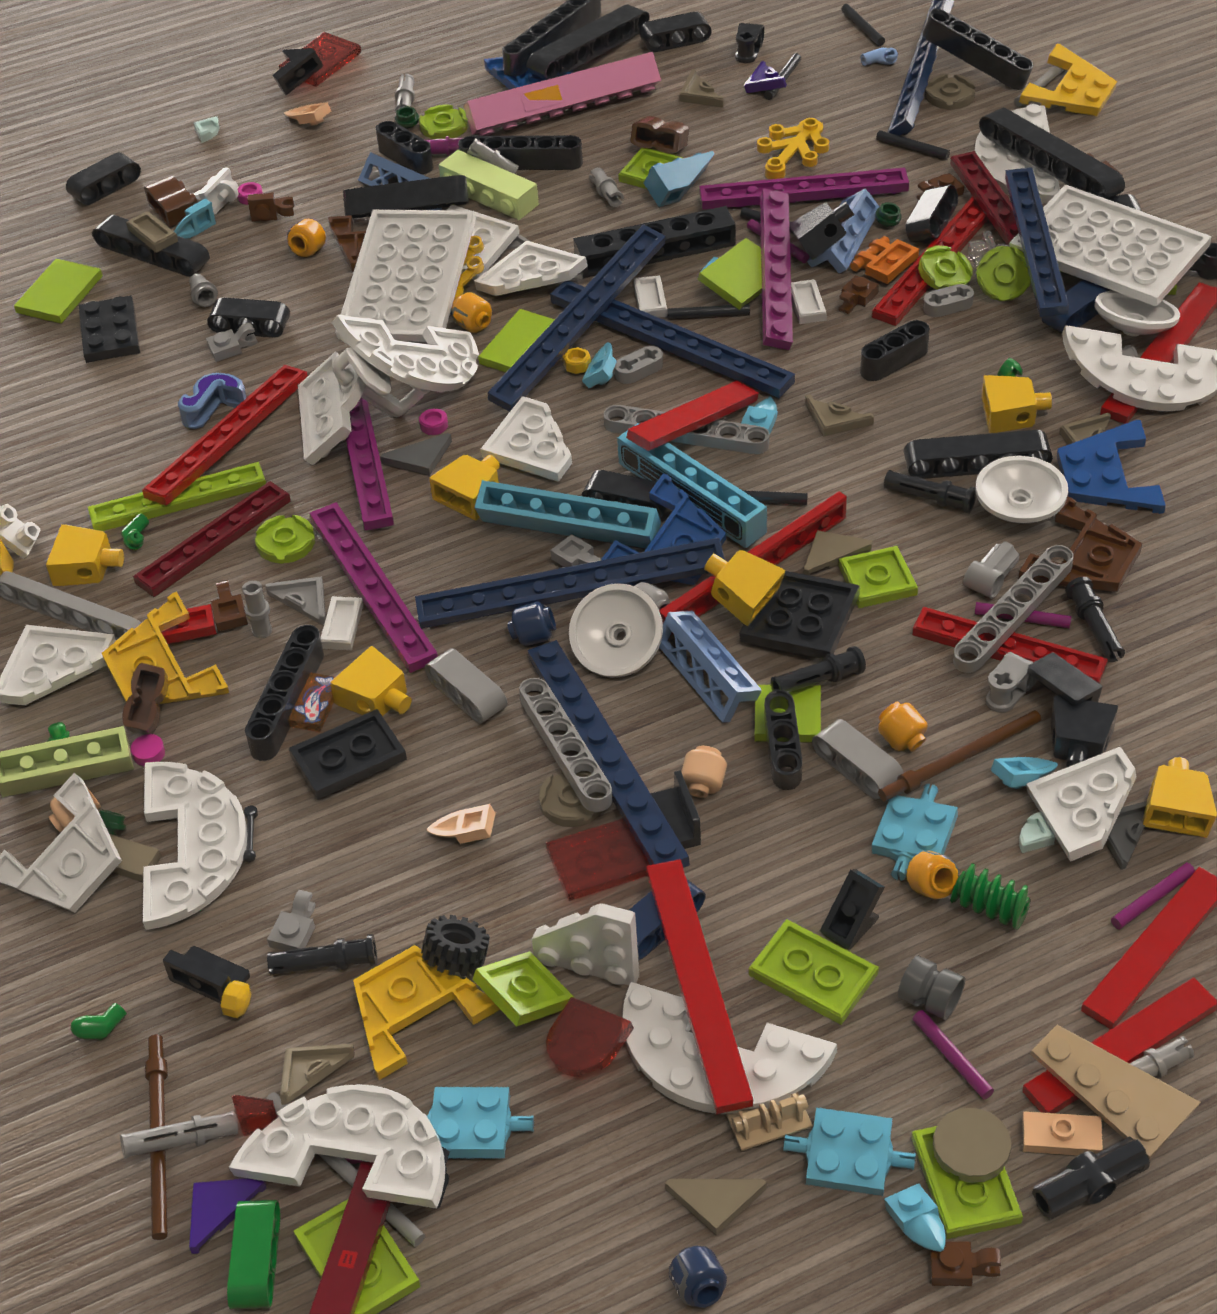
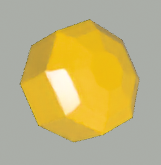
M579 347L569 349L563 355L566 371L574 374L586 372L591 362L588 350Z
M236 980L227 984L222 994L220 1005L224 1015L239 1018L246 1013L251 1000L249 984Z

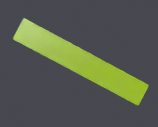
M256 462L199 477L167 506L144 498L142 492L89 506L88 511L93 529L106 531L128 525L138 514H143L148 519L256 491L266 484V480L260 463Z

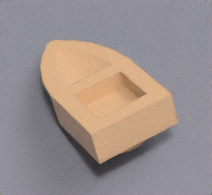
M328 102L301 106L286 111L284 114L287 117L298 120L299 124L310 123L311 126L322 123L324 121L323 117L329 114L331 109Z
M490 804L460 810L440 818L427 828V832L439 837H456L460 844L490 838L496 813Z

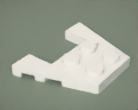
M73 773L53 796L75 817L28 869L11 853L4 850L0 854V883L76 913L121 863L122 859L83 779Z

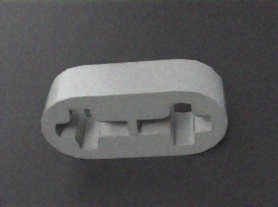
M958 284L928 292L924 296V313L931 317H941L967 310L973 305L974 290L968 285Z
M647 346L618 359L614 367L615 379L623 384H631L658 372L663 367L661 349Z

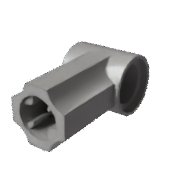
M1004 541L1001 544H996L981 562L973 561L965 573L963 585L991 599L999 593L1006 575L1019 562L1020 554L1008 542Z

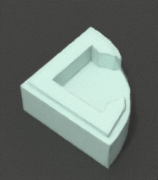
M218 117L194 123L195 131L202 143L212 139L219 132Z
M1041 811L1031 815L1021 829L1019 847L1022 853L1054 844L1055 836Z

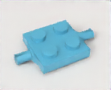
M930 784L924 786L920 799L899 795L889 799L872 842V854L887 856L896 861L891 872L892 877L898 880L899 876L900 881L906 878L909 862L918 853L933 851L944 855L958 817V807L935 803L934 799L938 793V788L933 784L931 789Z
M435 1087L433 1106L427 1118L434 1127L442 1147L450 1151L448 1158H505L506 1142L511 1135V1131H534V1115L511 1116L509 1109V1087Z
M817 1107L814 1127L809 1133L808 1138L785 1134L783 1151L806 1154L808 1163L806 1185L880 1196L884 1194L885 1178L891 1166L914 1170L916 1153L893 1151L890 1139L892 1118Z

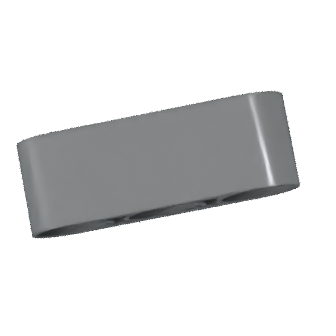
M450 648L425 665V672L431 683L479 724H482L508 706L507 698L502 689L454 648Z
M837 719L812 738V745L816 753L873 799H879L878 790L895 782L897 777L904 773L902 767L894 758L842 719Z

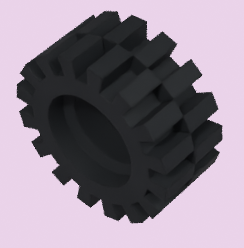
M445 915L439 916L438 920L434 918L428 923L421 949V953H423L422 958L424 961L428 960L430 967L437 965V971L442 973L444 970H449V975L455 976L456 972H459L461 976H467L468 971L474 974L475 970L483 967L490 942V936L486 934V929L484 927L478 928L479 923L476 921L468 923V918L462 917V920H457L456 915H450L449 919Z

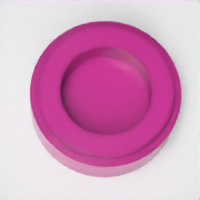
M255 182L244 183L237 189L238 200L245 205H248L249 194L263 193L261 185Z
M440 409L424 411L419 417L420 429L428 435L443 433L448 428L447 414Z
M154 734L142 735L131 744L130 750L133 760L141 766H145L147 762H160L165 755L162 739Z

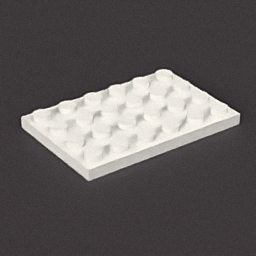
M1066 184L1043 207L1060 271L1153 306H1157L1211 244V236ZM1018 233L1010 242L1009 247H1016L1023 252Z
M373 210L341 315L383 320L396 341L426 342L422 333L427 326L446 329L476 221L474 211ZM336 330L335 333H336V335H337V338H338L339 340H341V339L339 338V333H338L337 330Z

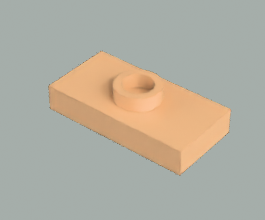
M1023 1112V1152L1078 1156L1086 1151H1093L1095 1154L1103 1151L1101 1116Z

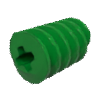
M971 863L957 879L951 894V903L956 902L959 898L960 905L963 908H968L973 903V911L980 914L986 909V916L989 919H994L999 914L1001 924L1007 925L1012 920V927L1018 930L1026 918L1031 899L1028 897V886L1024 885L1017 893L1014 891L1015 880L1011 879L1003 887L1001 886V874H997L992 881H989V869L985 868L977 876L975 875L976 864Z

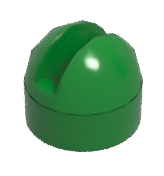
M1010 357L1003 363L997 376L1016 377V374L1022 376L1023 369L1017 361Z

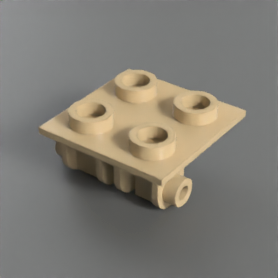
M798 1092L791 1094V1098L779 1101V1105L776 1104L775 1100L770 1101V1108L766 1109L764 1104H760L758 1108L741 1110L737 1114L726 1113L741 1151L785 1137V1134L791 1135L813 1127L806 1111L808 1109L806 1097L804 1094L799 1095Z

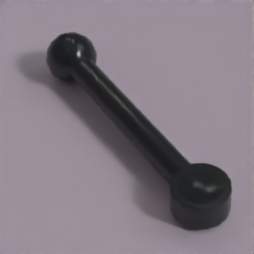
M250 805L244 809L245 818L247 819V846L243 858L246 862H252L256 858V853L253 850L254 819L258 816V811L255 806Z

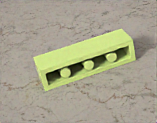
M457 150L438 165L440 177L466 176L468 198L517 220L522 219L539 205L537 183L460 150Z
M124 726L1 751L0 794L2 797L63 785L73 773L83 780L134 770L129 740Z

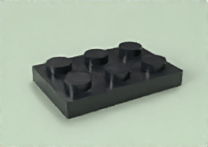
M132 295L79 304L83 354L86 363L140 353Z
M378 709L289 748L292 760L317 800L407 760L405 749Z

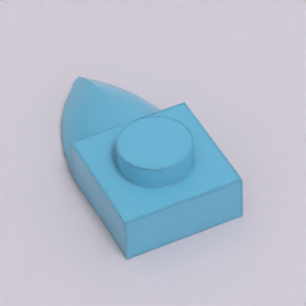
M203 199L186 209V216L180 221L174 232L177 236L187 239L198 235L216 224L212 203L207 199Z
M609 342L597 352L586 370L582 381L588 388L597 384L603 385L613 376L612 371L617 361L613 357L612 345Z
M766 398L754 407L748 406L741 423L764 427L769 431L770 435L778 414L773 398Z
M1032 757L994 759L991 771L1002 779L1003 784L1019 789L1022 786H1027V783L1051 773L1057 768L1058 763Z
M919 1183L884 1198L886 1211L907 1237L927 1249L938 1252L944 1250L946 1234L944 1225L939 1217L938 1207Z

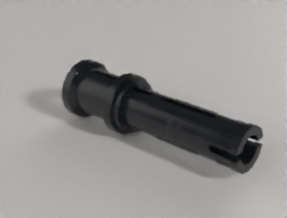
M888 470L884 479L885 489H892L935 500L941 507L949 505L963 509L964 513L970 514L975 504V487L966 489L953 485L951 481L946 480L942 483H937L893 472L892 470Z
M1078 577L1067 584L1065 593L1068 598L1073 599L1078 617L1086 620L1104 657L1108 659V662H1116L1118 659L1114 652H1117L1118 656L1123 658L1125 650L1102 612L1104 604L1101 598L1094 594L1092 581L1088 577Z
M852 646L844 653L825 655L819 663L772 677L770 681L772 691L784 690L790 693L826 680L838 682L843 676L852 673L856 675L864 673L866 661L862 651L857 646Z
M368 934L364 939L345 941L344 938H338L331 945L283 952H269L267 954L270 975L336 966L337 969L346 970L349 965L369 963L371 966H375L378 963L374 934Z

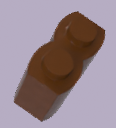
M643 117L632 124L630 142L641 148L655 147L664 153H675L687 146L689 127L677 121L666 123L657 117Z
M169 176L144 186L148 204L169 227L180 223L186 216L185 210L198 203L195 195L189 193L181 180L178 181L174 176Z
M140 663L135 669L131 680L132 695L126 701L122 714L123 724L128 731L144 735L155 732L160 720L159 704L164 700L168 691V676L164 668Z

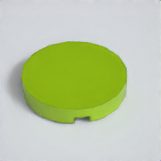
M448 104L431 107L425 111L423 117L420 116L419 118L420 131L430 139H445L446 136H449V138L459 137L469 127L466 113L462 108L458 107L459 110L453 109V105Z
M948 246L928 248L919 260L918 269L921 277L935 290L958 284L968 285L973 269L970 261L964 254L959 251L957 253L950 251L951 247Z
M997 246L988 251L979 261L976 271L977 281L982 291L991 299L1011 301L1021 296L1030 286L1031 280L1024 253L1016 247Z
M284 515L275 516L266 520L256 531L255 545L257 552L262 558L273 563L295 562L305 557L315 544L313 526L307 519L298 515H292V518H285Z

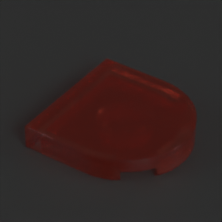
M571 997L549 1030L546 1040L547 1052L559 1071L569 1076L581 1077L584 1076V1073L592 1072L598 1068L600 1070L606 1068L616 1057L634 1027L631 1021Z

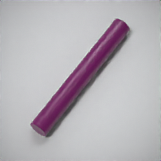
M754 219L749 220L747 228L761 236V224ZM790 243V255L800 262L806 263L810 257L808 253Z
M976 602L975 614L984 616L994 604ZM1034 610L1024 622L1070 629L1072 616ZM1004 613L997 616V618L1014 619L1011 615Z
M1188 862L1184 863L1111 918L1112 925L1116 929H1122L1190 878L1195 872L1194 867Z
M923 1010L918 1011L912 1018L915 1024L983 1100L988 1099L994 1093L991 1085Z

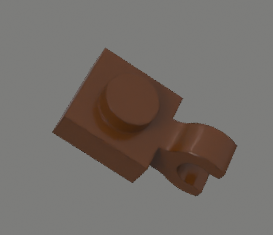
M950 173L918 184V188L923 192L926 189L952 184L955 186L958 196L964 193V185ZM923 194L917 195V199L920 200Z
M274 192L248 195L247 201L252 222L277 220L278 214L284 217L294 216L293 197L275 199Z
M855 275L842 288L839 299L844 300V302L839 307V311L850 314L857 304L866 306L878 294L879 284Z
M228 580L216 583L220 599L211 601L217 630L222 631L248 625L241 594L231 595Z
M946 1242L943 1251L931 1250L932 1286H972L973 1275L1000 1276V1249L984 1248L978 1252L971 1253V1242Z

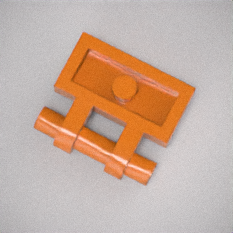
M882 236L880 239L873 240L866 251H860L854 257V261L850 263V267L855 272L865 268L866 275L888 284L919 257V248L899 239L890 244L889 238Z

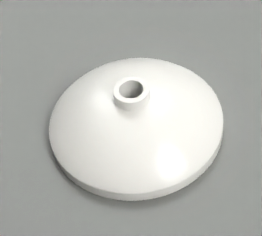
M1107 291L1099 294L1095 300V308L1099 315L1113 327L1122 330L1129 336L1149 335L1168 330L1175 326L1180 318L1179 310L1163 299L1157 306H1153L1116 291Z
M1009 456L997 459L981 470L976 480V496L980 504L988 512L1000 519L1014 523H1034L1054 516L1063 508L1068 496V484L1064 475L1046 461L1028 456Z
M609 584L590 592L576 607L569 626L571 648L579 662L595 674L612 678L631 675L646 666L658 651L663 635L662 617L655 602L644 591L627 584ZM626 632L623 640H617L618 633Z

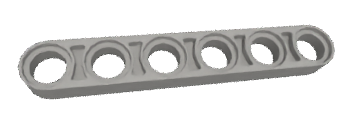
M612 405L604 411V426L610 432L623 434L629 428L638 424V422L647 421L665 412L624 405ZM612 417H623L619 421L610 420ZM715 420L698 428L706 430L707 432L697 434L691 431L672 440V442L749 454H761L769 449V431L766 428L723 420ZM734 434L735 436L732 438H724L721 435ZM761 438L763 441L751 442L750 439Z
M1054 545L1048 548L961 639L954 648L953 664L956 669L964 673H972L979 670L1070 573L1073 565V552L1068 547ZM1054 557H1062L1067 562L1064 564H1055L1050 559ZM1040 575L1047 577L1049 581L1038 583L1033 578ZM1024 594L1029 596L1031 600L1029 602H1019L1015 597ZM1004 613L1011 615L1014 619L1003 622L997 616ZM982 633H990L995 636V639L983 641L978 636ZM967 652L974 654L977 658L972 661H965L960 658V655Z
M5 571L0 575V596L3 599L83 630L114 634L117 640L130 628L135 629L142 623L133 617L18 574Z
M540 678L524 680L519 687L521 704L582 805L587 810L593 812L608 809L612 804L611 784L549 685ZM530 691L541 692L540 695L536 696L527 695ZM545 710L554 712L553 714L546 716L538 714L539 712ZM556 730L566 731L564 735L557 736L551 734V732ZM570 750L579 752L575 756H566L563 754L564 752ZM580 771H589L592 773L588 777H579L576 775V773ZM601 792L605 796L596 799L589 797V794Z

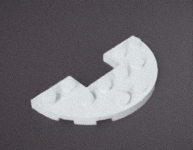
M1030 104L1027 107L1012 110L1015 114L1050 133L1045 105ZM980 131L975 143V152L1006 194L1009 195L1005 180V170L1031 167L1033 168L1042 203L1047 204L1060 191L1058 179L1034 165H1029V162L989 140Z
M337 315L332 322L339 333V338L363 359L385 374L410 385L416 390L425 389L438 392L457 390L469 382L478 368L476 364V359L479 356L478 349L471 333L467 331L427 326L422 333L427 344L394 340L383 320Z
M1067 325L1064 327L1062 336L1065 350L1070 360H1075L1082 369L1080 374L1096 388L1102 386L1114 393L1113 398L1118 401L1148 410L1179 411L1185 410L1187 405L1195 403L1201 405L1217 393V350L1177 344L1173 351V364L1122 355L1121 334Z
M145 763L144 815L146 821L178 818V862L143 867V924L145 930L160 928L181 921L214 901L236 876L242 865L244 851L247 846V824L236 795H233L225 787L224 782L215 775L205 770L201 773L188 769L187 765L183 763Z
M631 982L623 1006V1028L627 1049L638 1071L641 1070L652 1081L653 1087L677 1103L692 1109L716 1113L694 1035L689 1032L691 1025L683 997ZM766 1023L754 1051L738 1047L753 1096V1107L721 1114H737L741 1110L758 1108L760 1104H764L766 1109L770 1108V1101L775 1100L776 1104L779 1105V1101L791 1098V1094L799 1092L807 1085L813 1086L831 1065L837 1053V1044Z
M360 1084L327 1088V1094L307 1100L304 1096L285 1106L277 1112L279 1117L263 1131L257 1128L229 1166L233 1175L237 1177L300 1187L315 1154L374 1162L362 1188L368 1198L436 1209L442 1195L445 1180V1160L442 1145L425 1113L423 1114L414 1106L410 1099L395 1091L383 1087Z

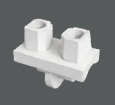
M223 168L216 176L211 177L207 181L208 184L202 190L194 194L198 202L203 199L210 201L215 215L227 202H232L238 197V184L232 180L230 169Z
M9 504L0 506V539L5 546L24 559L29 555L41 530L33 522H27L26 524L16 518L18 515L16 510Z

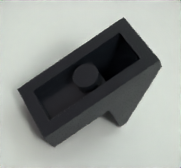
M313 48L284 49L282 52L288 63L272 76L281 91L288 95L321 69L323 64Z
M851 869L820 932L846 949H852L878 920L879 915L874 913L873 910L885 887L857 869Z

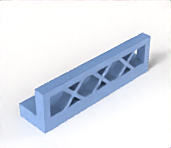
M370 152L358 181L369 186L380 185V183L388 184V179L394 176L398 177L399 182L430 178ZM373 166L379 169L380 177L371 181L368 178ZM442 208L429 209V210H442Z
M866 189L841 202L843 204L846 201L854 213V216L841 224L847 233L814 260L809 257L807 262L811 267L828 260L838 273L847 270L875 220L877 208L880 207Z
M694 611L668 612L663 623V635L659 648L722 723L730 722L739 702L757 700L762 690ZM672 632L675 636L676 648L668 641ZM686 650L691 653L693 668L687 664ZM703 670L708 673L710 688L704 684ZM720 690L729 698L725 707L721 704Z

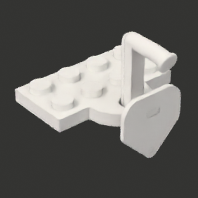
M351 347L345 349L340 355L334 352L298 385L304 460L314 465L321 458L326 457L331 449L340 441H344L349 436L350 432H352L350 411L357 405L360 398H363L391 417H400L420 401L425 394L429 393L430 390H416L413 388L403 399L398 400L389 394L391 392L389 375L371 365Z

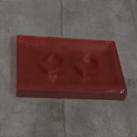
M323 32L303 47L313 48L323 64L321 69L304 82L315 87L359 55L361 53V45ZM285 60L283 63H281L279 65V69L286 65L288 61Z
M623 818L546 842L547 853L568 901L647 876L646 866H649L650 863Z

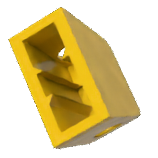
M983 376L981 398L989 433L1032 427L1035 425L1037 410H1051L1052 408L1051 393H1034L1032 380L1028 377Z
M468 455L460 456L429 478L432 500L477 521L479 515L475 509V504L481 482L484 480L499 483L497 470L500 468L498 460L492 455H487L482 461Z
M61 525L46 567L53 586L99 583L103 580L107 566H123L124 552L122 549H111L107 534L103 531Z
M744 550L737 551L729 562L713 554L704 567V570L716 577L711 590L712 596L746 626L753 621L779 590L786 571Z
M373 646L364 651L330 682L334 703L361 715L378 709L383 717L391 708L403 714L409 709L412 702L411 697L406 695L407 688L402 670Z
M1181 757L1171 759L1168 762V766H1158L1150 787L1142 820L1143 825L1149 828L1207 838L1217 817L1208 775L1204 772L1189 770V762Z

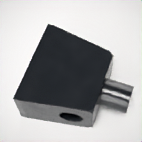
M846 201L834 210H831L827 202L794 220L789 225L810 258L814 260L846 235L847 232L841 224L854 216V213Z
M1054 696L1051 714L1053 756L1056 759L1067 760L1066 767H1070L1105 753L1114 731L1118 705L1087 700L1078 705H1073L1063 697Z

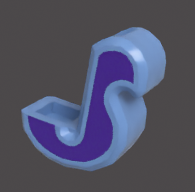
M212 373L204 375L197 380L193 386L194 395H183L178 401L182 423L190 429L201 428L220 403L236 408L247 398L241 379L226 373Z

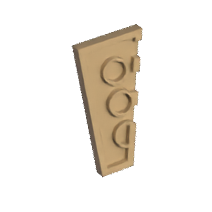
M1056 1025L1031 1051V1056L1098 1116H1101L1124 1139L1130 1136L1135 1140L1138 1139L1146 1149L1148 1159L1156 1153L1201 1103L1059 1025Z

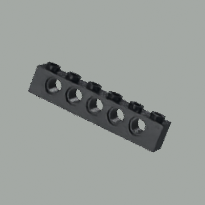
M723 206L573 238L574 254L586 257L588 265L580 273L583 278L596 276L642 225L666 236L665 244L646 264L648 265L736 246V224L727 207Z

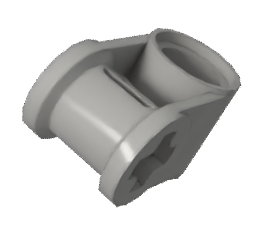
M1008 652L1003 657L1000 664L988 676L990 691L986 696V704L990 709L997 712L1010 711L1023 695L1032 689L1037 681L1036 678L1027 673L1028 665L1032 664V661L1012 652Z

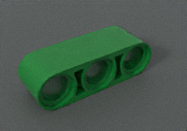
M278 1200L238 1201L227 1284V1300L230 1310L271 1308L280 1232V1205Z

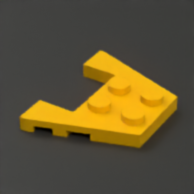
M1057 43L1049 54L1047 63L1065 69L1068 72L1054 91L1029 82L1020 96L1019 103L1028 105L1029 101L1040 102L1041 105H1045V108L1058 105L1066 107L1065 111L1098 116L1114 92L1117 81L1063 45Z
M177 591L168 596V601L159 609L154 608L149 612L147 619L135 629L130 628L102 652L103 659L125 702L132 695L131 680L135 669L140 663L164 668L167 673L168 691L160 704L229 693L228 686L216 664L185 678L161 632L190 619L189 613Z
M416 945L353 980L378 1080L408 1064L406 1055L391 1036L452 1000L457 1003L473 1025L499 1011V1007L484 992L477 989V985L469 979H462L457 975H449V970H444L443 973L437 971V965L430 967L428 960L424 961L422 958L423 953H421V949Z

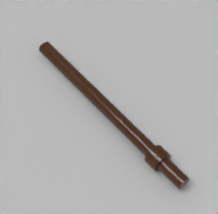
M1033 710L916 771L909 770L899 775L895 782L878 790L880 799L886 802L903 792L909 794L920 788L922 782L1041 722V715L1038 711Z
M158 1034L151 1035L148 1038L149 1059L145 1062V1078L149 1081L150 1129L165 1126L164 1080L168 1076L167 1061L163 1058V1037ZM166 1149L150 1152L152 1238L154 1240H163L168 1236Z

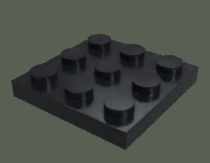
M785 571L779 590L748 626L743 624L739 632L740 642L822 659L827 654H834L860 595V587L856 584Z

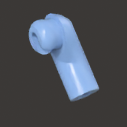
M882 47L861 54L860 59L864 66L873 63L891 65L897 61L898 52L895 48Z

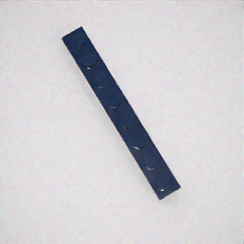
M1033 168L1005 170V180L1039 316L1068 314L1069 304Z

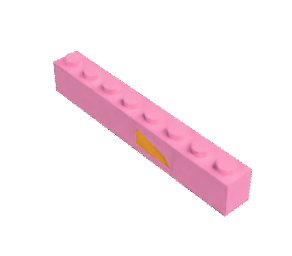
M650 52L469 100L465 103L464 110L472 135L479 133L480 136H487L493 134L496 128L503 127V130L515 128L518 126V122L526 121L527 124L540 121V117L549 114L550 118L563 115V110L570 108L575 112L587 108L586 104L595 102L597 106L609 102L611 97L618 96V99L630 97L632 92L640 90L641 93L650 92L655 89V85L661 81L654 54Z

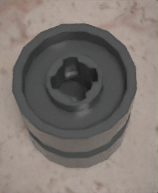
M917 955L912 959L902 977L898 989V997L916 1007L925 1004L927 1012L947 1020L961 998L966 979L964 976L947 968L938 971L937 963Z

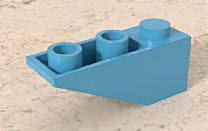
M713 151L703 154L696 153L691 157L677 158L672 162L657 163L652 166L644 181V185L657 205L661 207L679 202L705 171L715 153Z

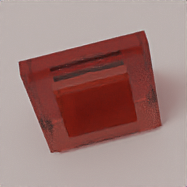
M241 1095L231 1096L243 1136L252 1135L257 1128L263 1131L278 1118L273 1100Z

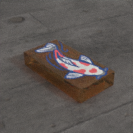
M310 673L288 719L290 727L321 732L334 704L330 682L335 678L334 676Z

